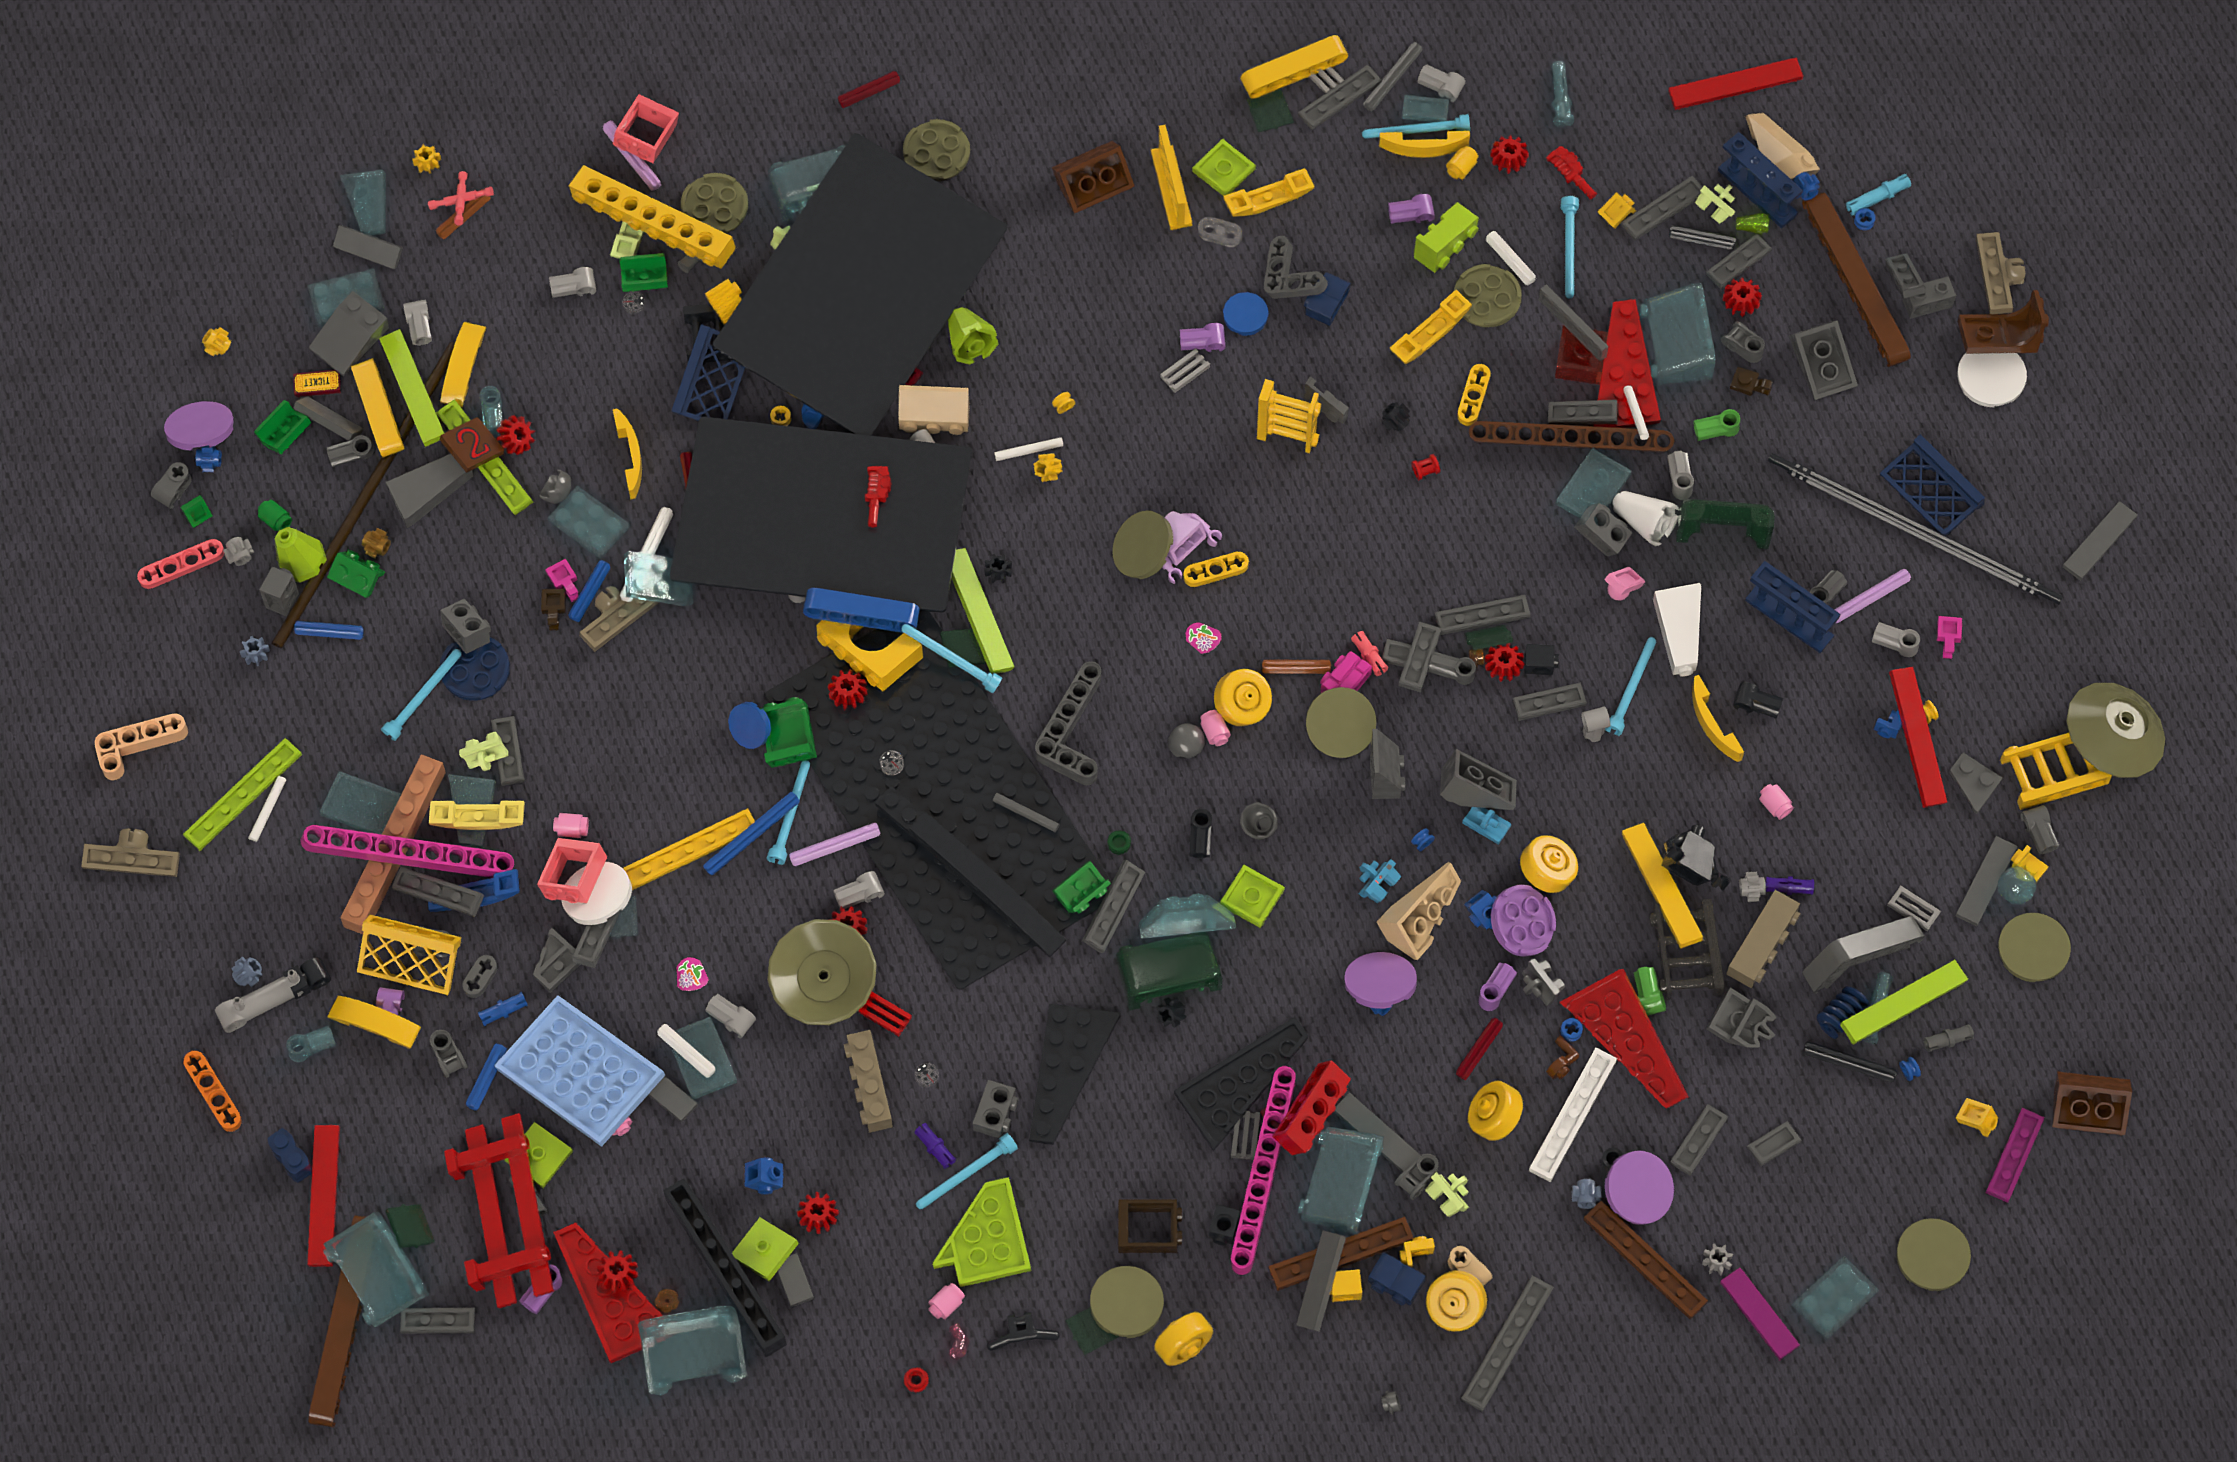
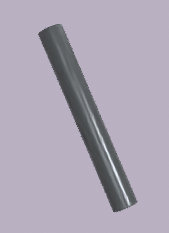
M996 793L993 798L994 802L1053 832H1056L1059 828V823L999 793Z

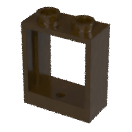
M1118 1199V1252L1177 1253V1246H1182V1231H1177V1222H1182V1207H1177V1199ZM1128 1212H1171V1243H1128Z

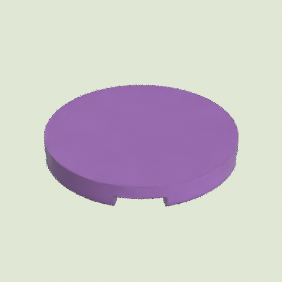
M196 402L174 411L167 418L164 430L168 442L177 448L193 450V447L209 445L210 448L223 442L232 433L234 420L230 409L220 403Z
M1516 885L1505 889L1495 899L1491 910V925L1498 942L1508 952L1517 956L1527 957L1538 954L1548 947L1553 932L1556 931V917L1554 909L1546 896L1544 897L1537 890L1533 889L1532 886Z
M1374 952L1365 954L1355 959L1345 972L1346 991L1356 999L1357 1003L1371 1008H1390L1392 1004L1408 1000L1415 992L1417 986V975L1412 964L1405 958L1393 953Z
M1633 1151L1621 1155L1613 1162L1608 1176L1605 1178V1193L1607 1201L1615 1214L1620 1215L1623 1219L1631 1222V1224L1643 1225L1655 1222L1666 1214L1673 1200L1674 1184L1669 1169L1660 1158L1649 1152Z

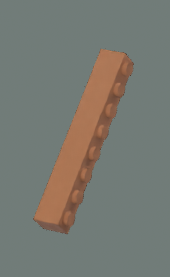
M421 754L382 835L414 838L446 773L443 762ZM384 844L378 845L381 852H390L388 846ZM408 848L402 849L404 855L406 854ZM368 861L341 916V921L345 928L363 934V921L369 915H376L400 867L399 864Z

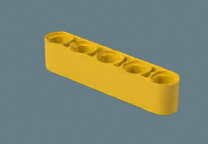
M1334 35L1249 69L1241 75L1240 79L1249 97L1257 98L1307 78L1312 74H1316L1319 69L1324 71L1329 67L1336 66L1348 58V53L1339 36Z
M372 358L351 366L381 456L386 457L404 450V445L374 359Z

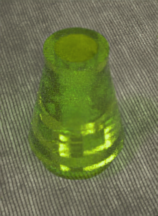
M1761 212L1737 217L1736 230L1761 235L1768 233L1769 214Z

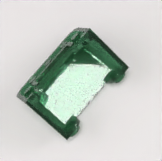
M1692 498L1684 499L1680 502L1679 510L1677 511L1676 542L1688 543V539L1692 534L1700 533V524L1706 523L1745 526L1746 537L1754 539L1757 548L1769 549L1775 517L1773 510L1769 506L1757 503Z
M1201 929L1193 930L1188 935L1135 947L1132 945L1123 946L1116 953V962L1129 1011L1141 1008L1140 1003L1146 999L1147 1003H1151L1152 998L1194 988L1204 991V987H1209L1210 992L1222 990V974L1208 933L1203 932Z

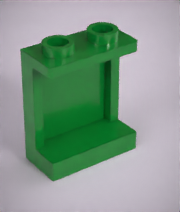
M793 697L787 699L784 703H768L763 708H760V710L763 709L766 712L771 725V733L766 740L767 753H764L765 761L771 768L817 757L808 705L802 699Z

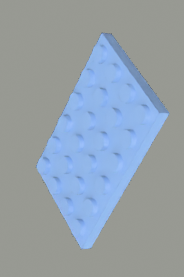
M558 995L494 1065L500 1073L601 1147L665 1076L660 1068Z

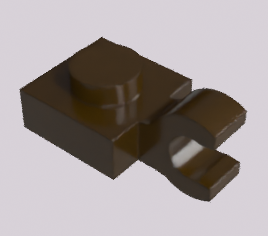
M1737 367L1730 389L1752 396L1753 391L1769 396L1772 389V381L1768 379L1759 380V373Z
M542 589L541 611L542 614H548L549 630H559V614L566 613L565 589Z

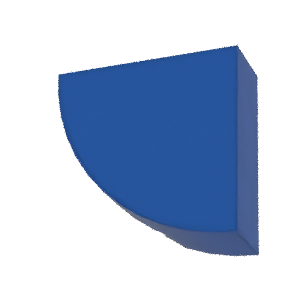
M803 404L802 419L803 423H805L804 425H806L805 427L817 429L824 416Z

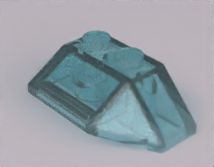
M1193 894L1190 897L1181 898L1172 896L1162 899L1138 923L1141 939L1236 928L1233 913L1209 895Z

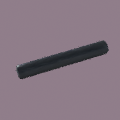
M1810 1041L1805 1043L1803 1049L1804 1055L1890 1083L1894 1082L1897 1070Z

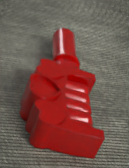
M1559 146L1546 157L1548 162L1554 164V167L1561 171L1567 183L1573 181L1590 200L1597 195L1584 178L1580 176L1583 173V167L1573 152H1568V149Z
M887 466L867 467L870 477L868 478V492L865 494V501L870 502L869 527L877 526L879 502H886L888 492L891 491V480Z

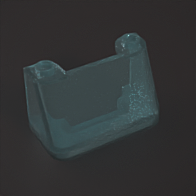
M846 145L784 163L777 162L768 170V177L782 222L794 220L793 214L798 210L801 213L803 207H805Z
M1692 283L1644 299V303L1640 304L1641 317H1645L1650 325L1655 353V364L1651 365L1652 378L1657 379V384L1665 385L1712 379L1715 367V352L1702 284Z
M1327 1127L1326 1131L1321 1130L1318 1140L1321 1149L1306 1200L1301 1199L1298 1213L1302 1214V1221L1355 1235L1358 1234L1366 1200L1376 1166L1378 1165L1379 1156H1381L1384 1146V1137L1376 1134Z
M379 1212L370 1214L323 1244L326 1248L323 1250V1253L330 1263L334 1261L340 1266L364 1305V1312L361 1314L369 1326L373 1325L376 1328L429 1296L424 1283Z
M720 1306L650 1318L638 1323L649 1394H665L672 1388V1382L721 1374V1377L728 1382H737L741 1378L747 1377L739 1320L736 1309L732 1306Z

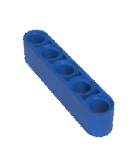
M810 588L807 590L803 614L809 618L902 632L901 628L904 624H908L916 629L920 611L916 604L820 588Z

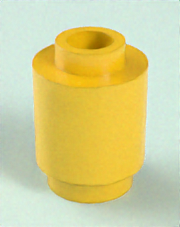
M1469 146L1460 148L1446 164L1448 174L1454 179H1464L1477 163V152Z

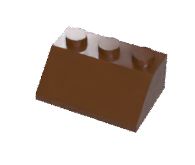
M1113 141L1052 167L1057 184L1074 214L1135 187L1122 149Z
M2057 1071L2052 1127L2125 1135L2132 1097L2130 1079Z

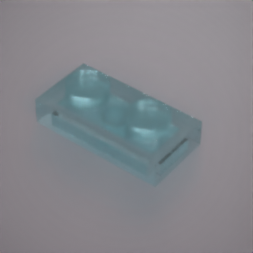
M1404 95L1402 119L1428 122L1447 121L1449 99Z

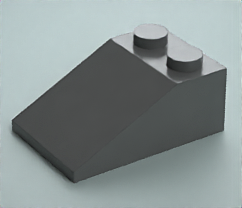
M352 291L333 312L309 346V349L344 377L351 369V366L355 365L389 329L388 318L356 292Z
M1838 320L1789 335L1794 353L1814 400L1858 386Z
M1372 729L1370 749L1372 799L1400 798L1401 791H1405V777H1400V769H1404V755H1399V746L1378 729Z
M1456 749L1441 768L1440 796L1460 806L1514 810L1516 807L1517 780Z

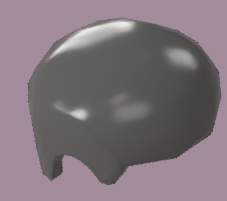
M559 469L557 470L559 475H551L539 495L541 499L551 504H558L564 501L571 491V477L565 471Z
M1180 724L1169 735L1167 739L1168 748L1174 756L1190 759L1202 752L1205 746V735L1194 724Z
M1255 802L1246 806L1242 811L1240 825L1248 836L1264 840L1271 837L1276 831L1278 817L1269 806Z

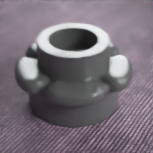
M1387 1390L1385 1392L1386 1396L1382 1397L1383 1408L1385 1411H1389L1390 1414H1394V1412L1401 1410L1399 1397L1396 1391L1389 1393Z

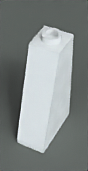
M1700 583L1659 590L1654 593L1653 602L1673 675L1688 676L1693 671H1696L1701 602Z

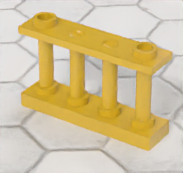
M1265 379L1258 402L1257 439L1266 441L1268 434L1272 435L1274 433L1306 442L1305 452L1310 453L1311 448L1317 446L1320 435L1316 433L1317 417L1322 403H1318L1319 394L1314 393L1311 403L1287 397L1274 391V381Z
M2069 733L2022 747H2009L2004 750L2000 759L2001 764L2011 762L2022 788V792L2017 800L2020 810L2107 785L2112 775L2099 771L2086 759L2084 761L2089 772L2082 776L2075 774L2064 747L2073 743ZM2052 749L2056 750L2067 777L2065 781L2058 783L2053 781L2042 752ZM2033 755L2045 784L2043 787L2038 789L2031 787L2021 763V758Z

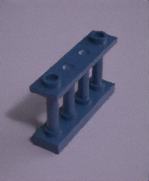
M1740 132L1722 146L1731 157L1718 167V171L1782 229L1798 215V212L1790 203L1802 194L1803 190Z
M1764 561L1750 578V582L1756 586L1745 598V601L1821 653L1834 638V634L1829 632V630L1837 622L1841 614Z

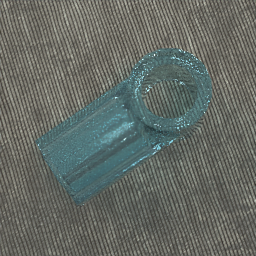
M487 386L481 390L479 396L483 424L491 434H499L496 429L501 427L500 422L503 420L502 399L496 387ZM490 397L496 398L493 402H486Z
M328 1025L304 1035H292L287 1040L286 1045L291 1060L303 1062L311 1055L335 1047L336 1043ZM296 1046L304 1047L299 1052L293 1051V1048Z

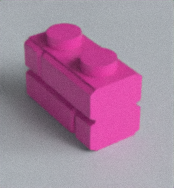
M1349 651L1346 656L1341 655L1334 665L1336 668L1333 672H1327L1321 679V693L1337 687L1358 691L1370 677L1372 666L1363 659H1360L1352 651Z

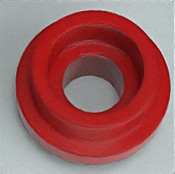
M912 1368L904 1376V1384L911 1392L923 1391L929 1382L927 1373L921 1368ZM916 1376L920 1377L921 1382L919 1384H913L912 1378Z

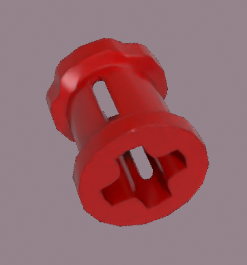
M1434 454L1429 455V458L1418 462L1414 460L1411 462L1412 470L1418 481L1422 480L1423 476L1440 473V466Z

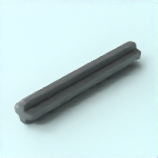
M1417 42L1410 45L1363 103L1367 110L1372 111L1379 105L1422 52L1423 48Z

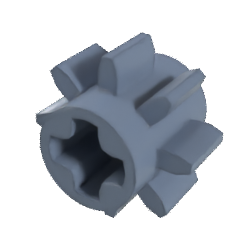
M250 636L248 641H242L244 650L240 651V655L243 658L246 657L247 665L253 662L259 666V662L268 660L265 653L269 652L270 649L268 645H264L262 637L258 640Z
M241 957L232 968L233 979L239 985L246 986L249 984L252 987L259 982V977L262 976L260 963L251 957L246 960L244 957Z
M1582 1179L1577 1182V1186H1572V1202L1577 1201L1578 1207L1590 1209L1596 1206V1202H1600L1601 1186H1595L1594 1180Z

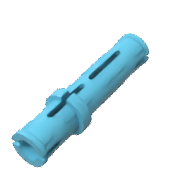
M1903 174L1889 182L1885 181L1878 188L1845 203L1848 211H1851L1850 214L1853 216L1860 209L1868 208L1883 199H1890L1897 192L1911 187L1910 179L1906 174Z

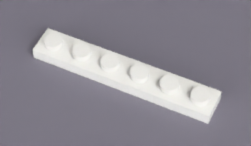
M1595 1048L1531 1164L1530 1172L1551 1182L1617 1062V1058Z

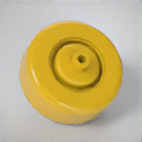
M1239 669L1227 673L1219 680L1214 691V704L1217 712L1222 715L1226 722L1235 726H1248L1261 721L1269 712L1272 703V693L1268 682L1261 674L1250 669Z
M1543 835L1536 837L1523 850L1520 857V866L1526 879L1534 887L1544 892L1557 893L1563 891L1575 879L1578 873V861L1573 850L1565 842L1553 836Z
M1493 1081L1483 1086L1476 1093L1469 1107L1468 1123L1470 1128L1478 1135L1490 1141L1506 1137L1515 1128L1522 1114L1523 1100L1520 1093L1502 1081Z
M1450 1271L1441 1275L1431 1284L1426 1296V1307L1431 1319L1438 1326L1448 1331L1456 1332L1469 1329L1482 1318L1487 1306V1296L1483 1285L1475 1276L1464 1271Z
M1189 1313L1170 1323L1159 1335L1155 1342V1351L1166 1365L1175 1366L1195 1357L1206 1346L1213 1335V1328L1201 1313Z

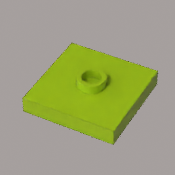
M1222 139L1192 168V172L1224 197L1234 191L1256 169V165Z
M1243 865L1220 901V906L1261 928L1283 894L1285 887Z
M534 1122L524 1135L527 1136L530 1143V1149L527 1151L533 1182L544 1188L571 1155L573 1149ZM504 1159L509 1164V1159Z
M759 1217L732 1254L737 1262L770 1281L799 1243L792 1236Z

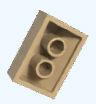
M899 385V429H903L908 433H914L922 429H927L931 434L949 431L951 434L960 435L963 432H968L970 409L968 388Z

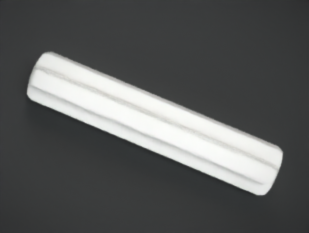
M1492 231L1486 236V241L1525 285L1535 281V274L1496 231Z
M667 1024L659 1028L657 1031L658 1036L706 1078L712 1076L715 1072L714 1065Z

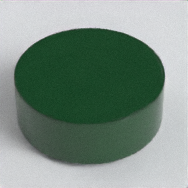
M1114 831L1108 837V848L1114 854H1124L1131 847V838L1124 831Z

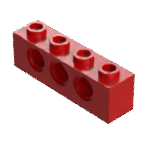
M1332 1060L1319 1063L1272 1137L1291 1155L1309 1151L1313 1145V1139L1323 1130V1123L1336 1109L1335 1104L1338 1099L1346 1093L1347 1085L1351 1078Z

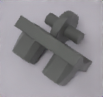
M1534 958L1528 962V966L1522 971L1523 980L1527 984L1523 991L1526 995L1534 993L1537 998L1540 997L1547 1007L1563 991L1565 984L1559 978L1554 980L1549 978L1548 975L1552 970L1546 960L1537 962Z

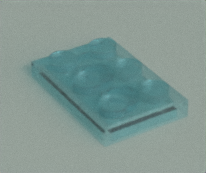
M374 268L308 285L318 327L326 324L336 308L352 291L356 292L378 311L385 310Z
M1592 448L1557 498L1556 505L1578 518H1581L1588 506L1600 503L1609 507L1614 497L1630 477L1632 471ZM1594 517V521L1597 524L1598 520Z
M576 486L547 518L548 522L600 560L631 527L628 522L579 486Z
M627 551L624 554L626 597L680 606H691L693 604L692 584L670 580L673 558Z
M339 771L323 803L320 815L367 833L382 835L401 794Z
M711 1017L675 1030L678 1035L715 1066V1072L712 1076L706 1078L671 1047L693 1100L737 1083L736 1076Z
M1843 1256L1792 1304V1307L1828 1340L1869 1302L1879 1290Z

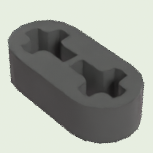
M483 955L479 957L465 977L463 990L468 997L477 998L481 996L495 976L497 963L492 956ZM488 962H490V966L492 969H486L484 973L481 975L483 971L481 964L483 963L486 965ZM479 978V981L477 983L479 989H473L472 991H470V987L468 984H474L476 980Z

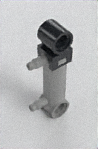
M320 957L311 958L304 962L300 968L297 965L283 972V977L241 998L235 997L218 1005L215 1013L225 1032H233L243 1027L247 1021L293 998L297 1000L311 993L310 990H317L321 986L327 985L331 981V977Z

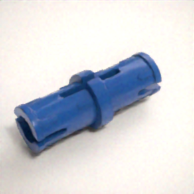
M522 992L504 1001H497L498 1004L478 1012L483 1025L486 1026L501 1017H509L508 1014L528 1006Z

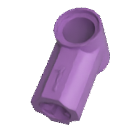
M1428 194L1414 196L1412 200L1388 203L1391 223L1413 220L1417 223L1423 220L1431 222L1435 218L1432 199Z
M1210 323L1204 326V328L1180 330L1181 350H1194L1196 348L1206 349L1208 352L1215 349L1223 351L1226 348L1224 326L1220 323Z
M1499 963L1487 983L1482 986L1478 1001L1483 1010L1493 1011L1499 1006L1500 1000L1517 975L1512 966L1506 963ZM1491 994L1495 999H1487L1485 995Z
M380 987L377 993L376 1007L398 1015L402 1011L400 1005L401 1001L405 998L404 990Z
M549 1265L550 1273L556 1275V1279L552 1284L554 1291H557L562 1285V1277L556 1266ZM531 1285L519 1302L537 1315L554 1292L535 1297Z

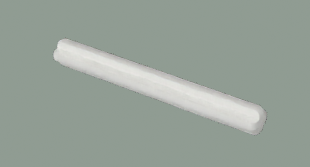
M661 508L620 593L622 601L631 602L672 519L673 513L670 508Z

